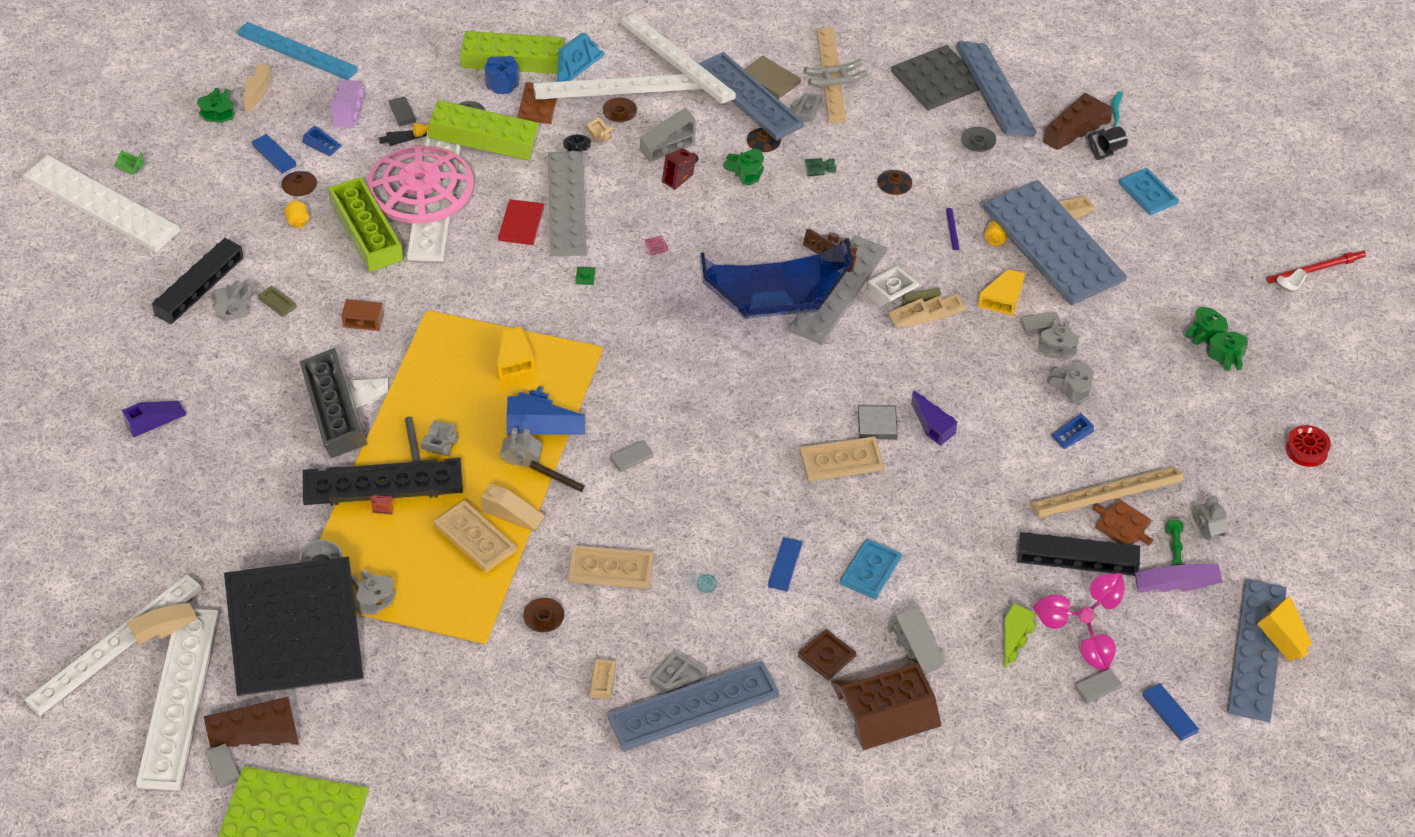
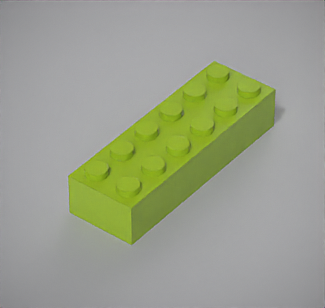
M465 31L460 51L461 68L484 69L487 59L490 57L513 56L518 64L519 72L557 74L559 49L565 45V37Z
M437 100L429 122L428 138L530 161L537 140L539 123Z
M362 177L328 187L330 203L369 272L403 261L402 246Z

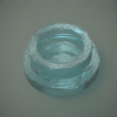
M702 575L697 580V587L703 593H711L717 587V580L712 575Z

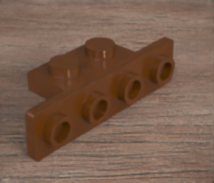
M806 229L803 246L847 272H853L857 247L852 245L850 241L841 239L836 233L820 235L811 229Z

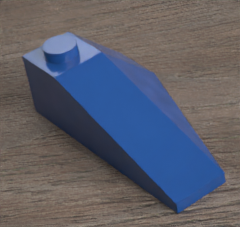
M508 396L507 435H511L513 428H517L518 433H523L525 429H529L532 435H585V415L528 396Z

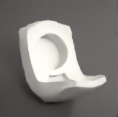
M1299 268L1287 278L1280 275L1276 281L1285 289L1295 291L1301 287L1307 273Z

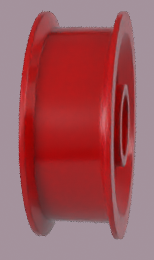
M1301 425L1289 433L1285 450L1288 457L1296 464L1305 467H1315L1326 461L1331 448V441L1329 436L1320 428L1311 425Z

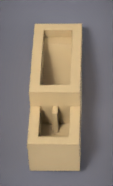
M256 65L254 76H247L243 98L245 112H249L267 92L272 78L270 65Z
M190 603L147 612L128 621L127 624L138 644L141 645L157 635L163 639L198 618Z

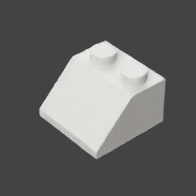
M898 266L868 281L869 298L880 307L919 287V282Z

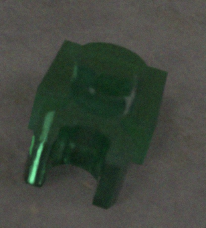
M822 158L805 159L807 177L825 175V171L829 173L836 172L835 159H828L826 161H823Z

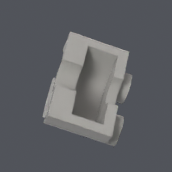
M434 420L429 428L428 436L425 435L420 443L421 449L431 453L450 456L452 444L456 445L458 441V434L455 433L456 425Z

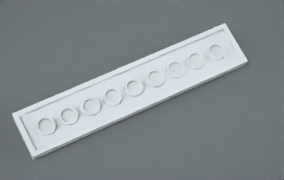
M427 131L425 146L444 148L460 156L461 145L428 138ZM424 151V152H427V153H433V154H437V155H440V156H445L444 154L437 153V152ZM423 156V161L432 163L437 160L436 158ZM455 159L449 160L457 172L459 162ZM445 163L438 166L440 172H451ZM441 178L440 185L446 189L451 179ZM434 191L428 195H424L425 199L434 197L440 193ZM444 198L438 202L425 205L426 214L437 212L452 204ZM415 205L414 214H418V205ZM451 216L430 223H412L407 259L412 261L444 262Z
M49 155L23 174L24 180L154 252H157L180 232V227Z
M193 609L198 619L171 634L136 782L137 788L181 790L218 624V610Z

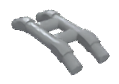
M861 59L846 63L845 65L826 68L805 67L803 70L804 74L816 77L824 76V79L809 78L808 80L809 85L820 88L849 82L855 83L868 76L866 70L849 76L847 72L863 65ZM839 72L841 77L831 78L830 74Z

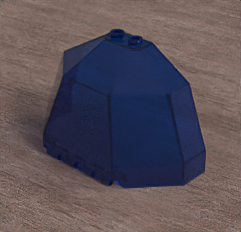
M845 238L843 243L818 255L785 262L758 265H715L705 258L704 252L700 253L699 262L702 283L743 319L818 312L851 267L852 256L849 238Z

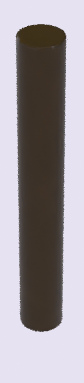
M533 460L530 463L529 468L577 491L583 492L585 485Z

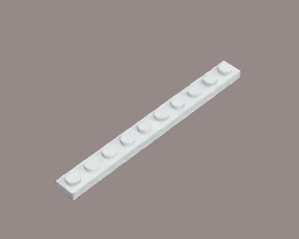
M636 14L621 18V25L721 104L735 99L736 93Z
M684 74L533 83L535 99L702 89Z
M188 574L27 697L25 699L26 705L41 716L137 641L127 624L128 621L159 608L184 604L202 590L201 585Z

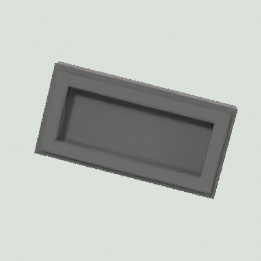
M405 96L389 100L390 108L399 127L416 122Z

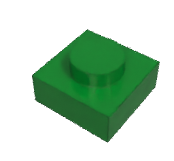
M577 267L576 284L594 285L595 267Z

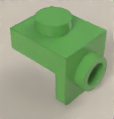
M121 150L114 167L134 175L136 170H140L144 163L141 160L144 153L140 152L137 158Z

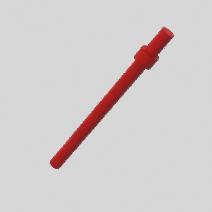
M1363 250L1356 253H1345L1341 257L1301 267L1300 269L1310 273L1343 263L1350 264L1354 260L1365 258L1366 252ZM1297 269L1266 277V281L1268 284L1277 282L1276 279L1280 275L1287 278Z

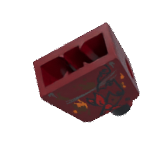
M681 148L665 155L662 183L674 190L693 176L695 163L699 161L697 154Z

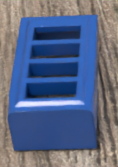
M315 125L303 134L302 142L328 156H331L341 148L340 143Z
M1080 413L1053 433L1052 438L1063 449H1066L1094 432V425ZM1067 432L1072 435L1071 438L1066 434ZM1061 435L1067 439L1066 442L1060 438Z

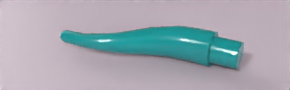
M1120 91L1116 93L1111 102L1115 119L1113 127H1116L1119 122V104L1123 97V93Z

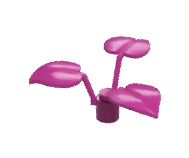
M1121 573L1100 575L1091 582L1090 595L1093 599L1098 600L1091 607L1083 606L1079 611H1069L1071 606L1069 599L1059 594L1046 596L1033 606V610L1041 622L1052 629H1058L1066 625L1068 615H1078L1081 622L1087 623L1091 639H1085L1081 643L1083 658L1094 668L1105 671L1109 669L1116 653L1115 642L1106 634H1099L1095 637L1091 622L1095 616L1094 609L1100 603L1105 609H1113L1122 601L1125 584Z

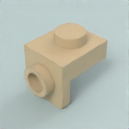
M600 117L585 126V129L596 143L602 140L606 142L612 137L611 134L614 131L613 126L608 128Z

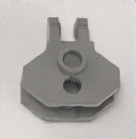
M235 281L232 286L227 285L225 288L213 290L210 296L214 302L212 306L216 314L231 320L246 317L249 313L246 298L251 293L252 286L245 284L241 289L242 283Z
M1054 319L1052 328L1041 333L1039 350L1049 357L1067 359L1075 356L1079 336L1070 330V321H1065L1064 326H1058V320Z
M1079 363L1072 368L1068 367L1067 370L1055 368L1051 371L1052 377L1049 379V384L1051 387L1063 389L1062 393H1065L1072 403L1080 404L1088 399L1094 375L1089 364Z
M513 428L511 436L503 440L500 453L501 459L511 465L528 467L532 460L539 463L540 451L543 448L542 442L533 438L529 429H525L523 433H518V429Z
M1216 495L1208 497L1204 504L1193 506L1194 521L1204 539L1212 541L1214 536L1218 534L1223 537L1228 536L1227 514L1223 506L1219 505Z
M364 569L361 571L363 581H360L356 576L352 577V585L358 591L356 594L357 609L361 614H377L393 603L396 591L393 589L394 580L390 576L371 575ZM379 601L383 602L381 605H376Z

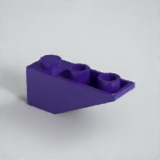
M913 391L911 405L926 436L940 446L956 434L958 422L938 406L928 401L923 395Z
M179 401L140 402L122 410L125 425L133 438L187 415Z

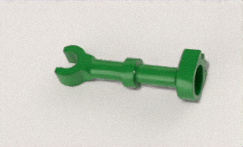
M1168 520L1165 523L1166 534H1172L1171 551H1173V563L1171 566L1185 565L1181 560L1183 544L1180 542V533L1183 532L1184 527L1183 522L1179 520Z

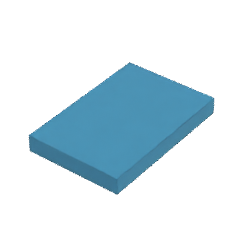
M1148 168L1119 179V185L1150 216L1179 203V199Z
M866 538L842 576L840 585L876 600L901 560L902 553Z

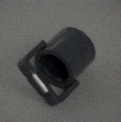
M1120 126L1106 131L1101 129L1087 136L1089 147L1096 160L1114 155V151L1125 148L1128 143L1127 135ZM1098 134L1099 147L1106 155L1100 156L1097 145L1092 137L1093 135Z

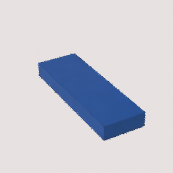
M267 134L252 141V146L281 174L296 167V161Z
M783 537L768 582L769 588L788 592L803 541Z
M1161 683L1143 692L1142 696L1180 741L1198 733L1199 728Z

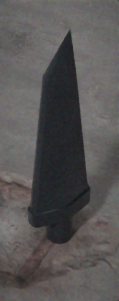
M413 130L386 132V136L378 137L379 144L388 143L389 146H394L425 137L427 132L421 137H415Z

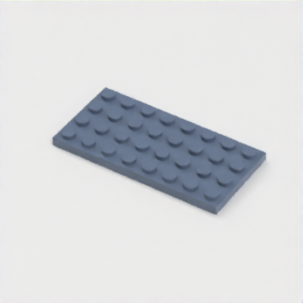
M1039 180L984 202L982 206L984 210L1071 306L1126 281L1127 275Z

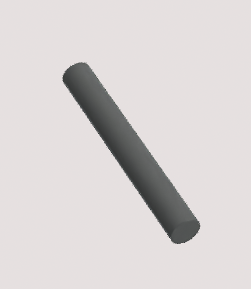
M406 417L405 424L412 461H420L412 417Z

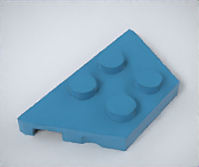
M581 32L559 49L557 82L573 80L605 55V52L599 50L597 44L591 41V38L586 33Z

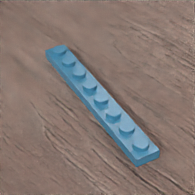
M246 22L237 31L240 37L345 80H349L358 71L357 66L250 22Z

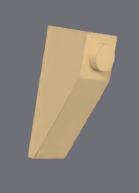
M491 483L481 497L482 512L535 532L545 518L541 512L508 489Z

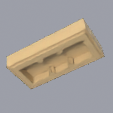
M595 659L589 697L611 698L616 661Z

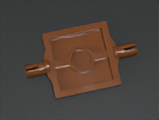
M1120 499L1109 509H1105L1099 504L1095 505L1093 510L1102 515V518L1096 523L1095 528L1117 543L1133 544L1141 540L1148 546L1152 544L1154 539L1144 534L1151 524L1150 518Z

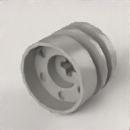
M318 539L309 542L302 548L299 563L340 558L343 555L341 549L334 542Z

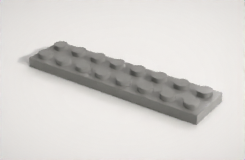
M583 151L548 152L550 257L585 256L587 253Z
M854 235L850 241L852 245L857 247L853 272H847L834 264L789 327V332L823 345L886 254L887 247Z

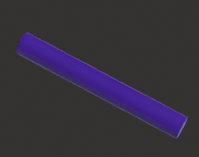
M947 208L946 215L952 249L959 250L953 209Z

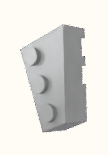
M683 108L641 136L640 151L649 162H652L681 148L686 149L694 146L695 118L686 108Z
M916 607L894 617L887 629L890 633L894 632L899 639L896 643L899 647H904L907 653L906 659L918 662L924 674L939 669L944 664V654L941 649H938L935 643V636L926 625L925 615Z

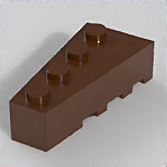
M1084 93L1045 128L1043 143L1056 150L1074 142V139L1082 138L1088 132L1099 129L1101 125L1111 123L1113 107Z
M288 697L204 716L210 747H218L225 743L227 747H237L240 744H250V746L270 743L272 745H281V743L299 744Z

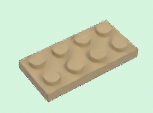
M875 436L800 447V456L808 482L884 471V463Z
M465 500L434 521V527L485 573L516 552V546Z
M574 545L568 581L572 583L649 589L653 552Z

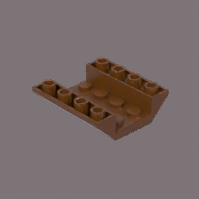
M911 659L901 660L831 682L838 699H844L856 723L855 734L863 751L935 729L942 725L935 695L919 663Z

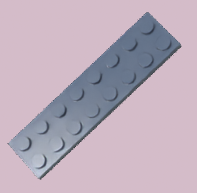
M958 41L956 47L1004 133L1034 137L1037 132L987 44Z
M725 52L698 63L734 91L736 96L731 101L775 140L804 127V121Z
M1246 579L1228 714L1270 722L1279 649L1257 623L1286 598L1287 587Z
M759 661L607 714V717L624 752L778 698L779 691L763 661Z

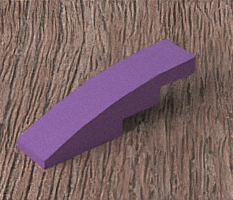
M1219 564L1175 565L1135 573L1140 593L1159 588L1161 592L1182 588V591L1186 592L1223 582Z

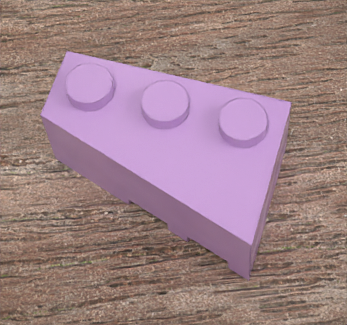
M340 80L336 88L338 92L333 94L335 99L330 100L333 127L354 128L355 122L359 120L358 110H361L362 107L361 98H364V88L361 87V81Z

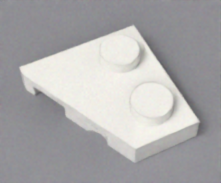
M388 378L350 380V389L356 408L365 404L368 406L377 400L384 399L389 391Z

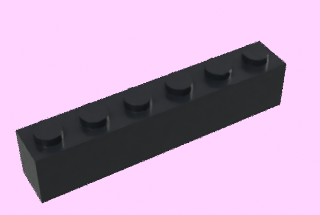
M227 238L222 239L184 275L180 276L172 286L168 287L161 296L154 300L152 303L154 316L172 325L244 259L242 246Z
M1020 532L1017 563L1136 576L1135 573L1138 572L1140 566V545Z

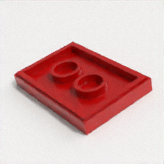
M509 199L498 235V241L534 245L544 211V203Z

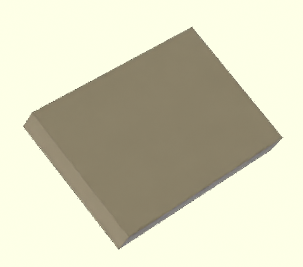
M763 55L744 69L777 99H780L801 83L800 77Z

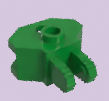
M214 88L213 92H210L209 95L200 97L197 101V105L201 108L199 116L205 121L224 123L232 120L235 114L233 102L229 99L230 90L225 89L223 93H220L219 88Z
M751 149L747 152H741L740 155L728 154L726 157L727 161L722 165L725 170L735 172V176L739 177L744 185L750 186L759 182L764 171L762 165L764 156L761 150Z
M1199 307L1195 311L1193 326L1184 335L1186 338H1191L1195 335L1196 337L1193 341L1195 345H1199L1202 342L1207 343L1216 333L1228 330L1227 319L1213 308Z
M1238 332L1216 333L1210 338L1211 346L1207 349L1208 357L1220 362V365H1223L1226 371H1230L1231 364H1235L1236 370H1241L1243 366L1241 357L1245 355L1248 345L1247 337Z

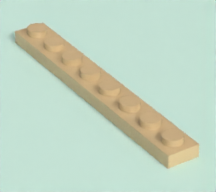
M834 27L817 28L821 68L838 66ZM839 72L830 74L831 78L840 77ZM836 84L824 87L828 122H846L842 85Z
M1175 466L1034 501L1031 502V509L1039 518L1049 517L1051 514L1065 513L1071 509L1084 508L1094 503L1099 504L1106 500L1120 499L1130 494H1139L1141 491L1155 490L1165 485H1174L1177 482L1183 481V473Z

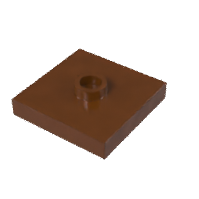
M825 629L798 653V657L829 681L856 657L857 652Z

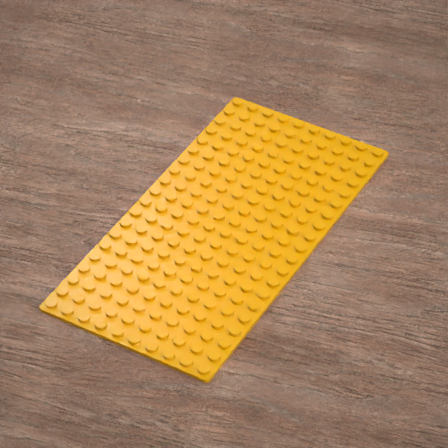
M430 310L425 312L366 438L367 445L362 447L354 466L413 462L405 424V418L412 417L420 461L437 459V462H441L447 458L461 457L463 493L442 494L436 498L433 495V498H429V496L340 502L339 505H335L320 539L334 542L341 549L343 557L349 556L352 577L356 576L360 581H363L361 571L365 569L371 575L390 576L395 583L393 589L396 591L393 603L377 614L360 613L356 603L358 591L353 586L356 615L481 644L488 642L532 530L482 512L481 497L491 483L508 489L540 511L552 478L528 466L511 465L501 459L500 453L503 440L511 436L507 435L508 396H518L519 392L529 394L530 390L536 391L541 386L544 388V393L549 394L548 399L553 401L552 405L579 413L603 353V347L523 330L534 355L535 370L499 379L497 361L503 330L512 327ZM434 420L456 425L455 433L458 434V441L456 445L452 444L450 456L431 453L421 449L420 443L425 435L428 436L429 428ZM532 435L533 438L542 442L543 448L540 451L539 464L556 471L570 435ZM464 500L516 546L515 553L487 573L434 527L436 519ZM379 601L376 605H381L383 602Z

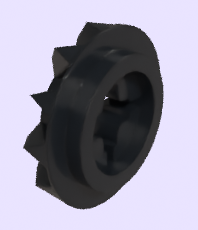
M574 134L563 140V146L567 151H586L587 148L591 147V140L584 135Z

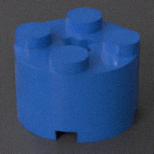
M513 56L490 57L487 59L484 70L485 83L488 89L490 88L496 94H507L519 86V67Z

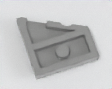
M805 93L799 100L790 104V110L802 121L812 122L822 102V95Z
M674 651L650 678V684L665 693H669L704 678L707 675V670Z

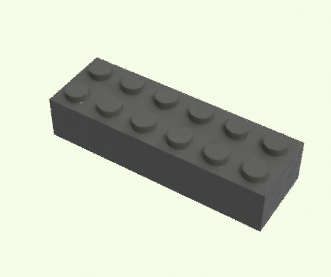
M333 348L299 361L323 445L329 456L334 458L367 445L343 362L337 350Z

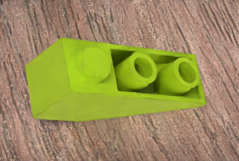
M1015 603L1006 615L1003 626V666L1007 668L1010 662H1015L1019 653L1018 649L1024 648L1028 640V634H1033L1037 626L1035 622L1036 613Z

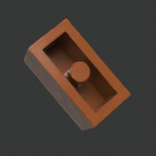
M346 299L341 314L343 327L380 331L384 317L383 303Z

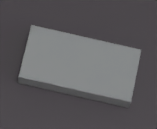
M1057 312L1021 317L1020 321L1026 335L1042 333V331L1052 328L1054 319L1058 320V326H1062Z
M644 440L610 455V460L619 472L653 458V452Z
M1108 669L1076 684L1075 690L1085 703L1088 704L1120 689L1122 683L1113 671Z
M226 743L205 751L220 788L238 782L240 776Z

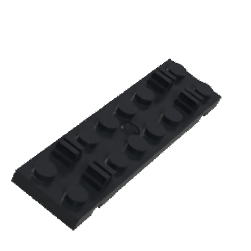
M461 457L447 458L441 462H437V459L352 467H330L324 471H319L318 468L302 470L303 505L330 503V506H333V503L339 505L340 502L429 496V498H433V495L436 498L442 494L463 493Z

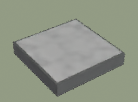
M858 406L859 439L875 436L876 439L897 440L896 406Z

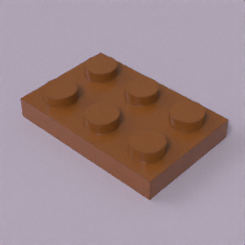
M526 82L517 118L552 124L557 98L535 99L533 82Z

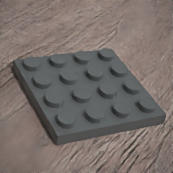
M948 45L891 66V72L927 111L980 90L967 65Z

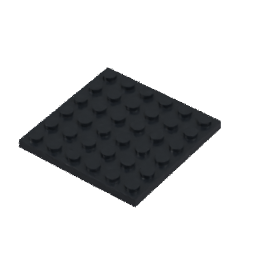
M349 556L224 572L237 696L364 679Z

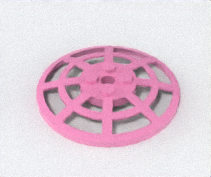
M412 146L396 150L379 160L369 173L367 187L383 215L405 223H430L455 214L468 202L473 192L474 178L469 165L456 153L435 146ZM422 151L437 152V153L444 154L445 156H440V155H437V154L427 153V152H422ZM406 153H410V154L401 156V157L397 158L396 160L392 159V158L397 157V156H399V155L406 154ZM422 156L436 158L437 160L432 163L422 161ZM415 157V162L407 165L401 162L407 158ZM455 159L465 167L467 175L457 173L449 160ZM384 163L389 164L384 171L383 178L372 181L376 171ZM445 163L451 172H440L438 166ZM394 166L401 169L398 175L388 177ZM441 178L451 179L446 189L440 185ZM457 179L468 181L465 192L459 199H456L451 192L456 186ZM399 181L400 189L395 193L388 183ZM383 184L385 191L391 197L385 205L376 197L373 187ZM434 191L440 193L431 198L425 199L424 195H428ZM406 192L417 196V199H408L402 197V195ZM444 198L452 204L437 212L426 214L425 205L438 202ZM397 201L408 205H418V214L402 213L391 208Z

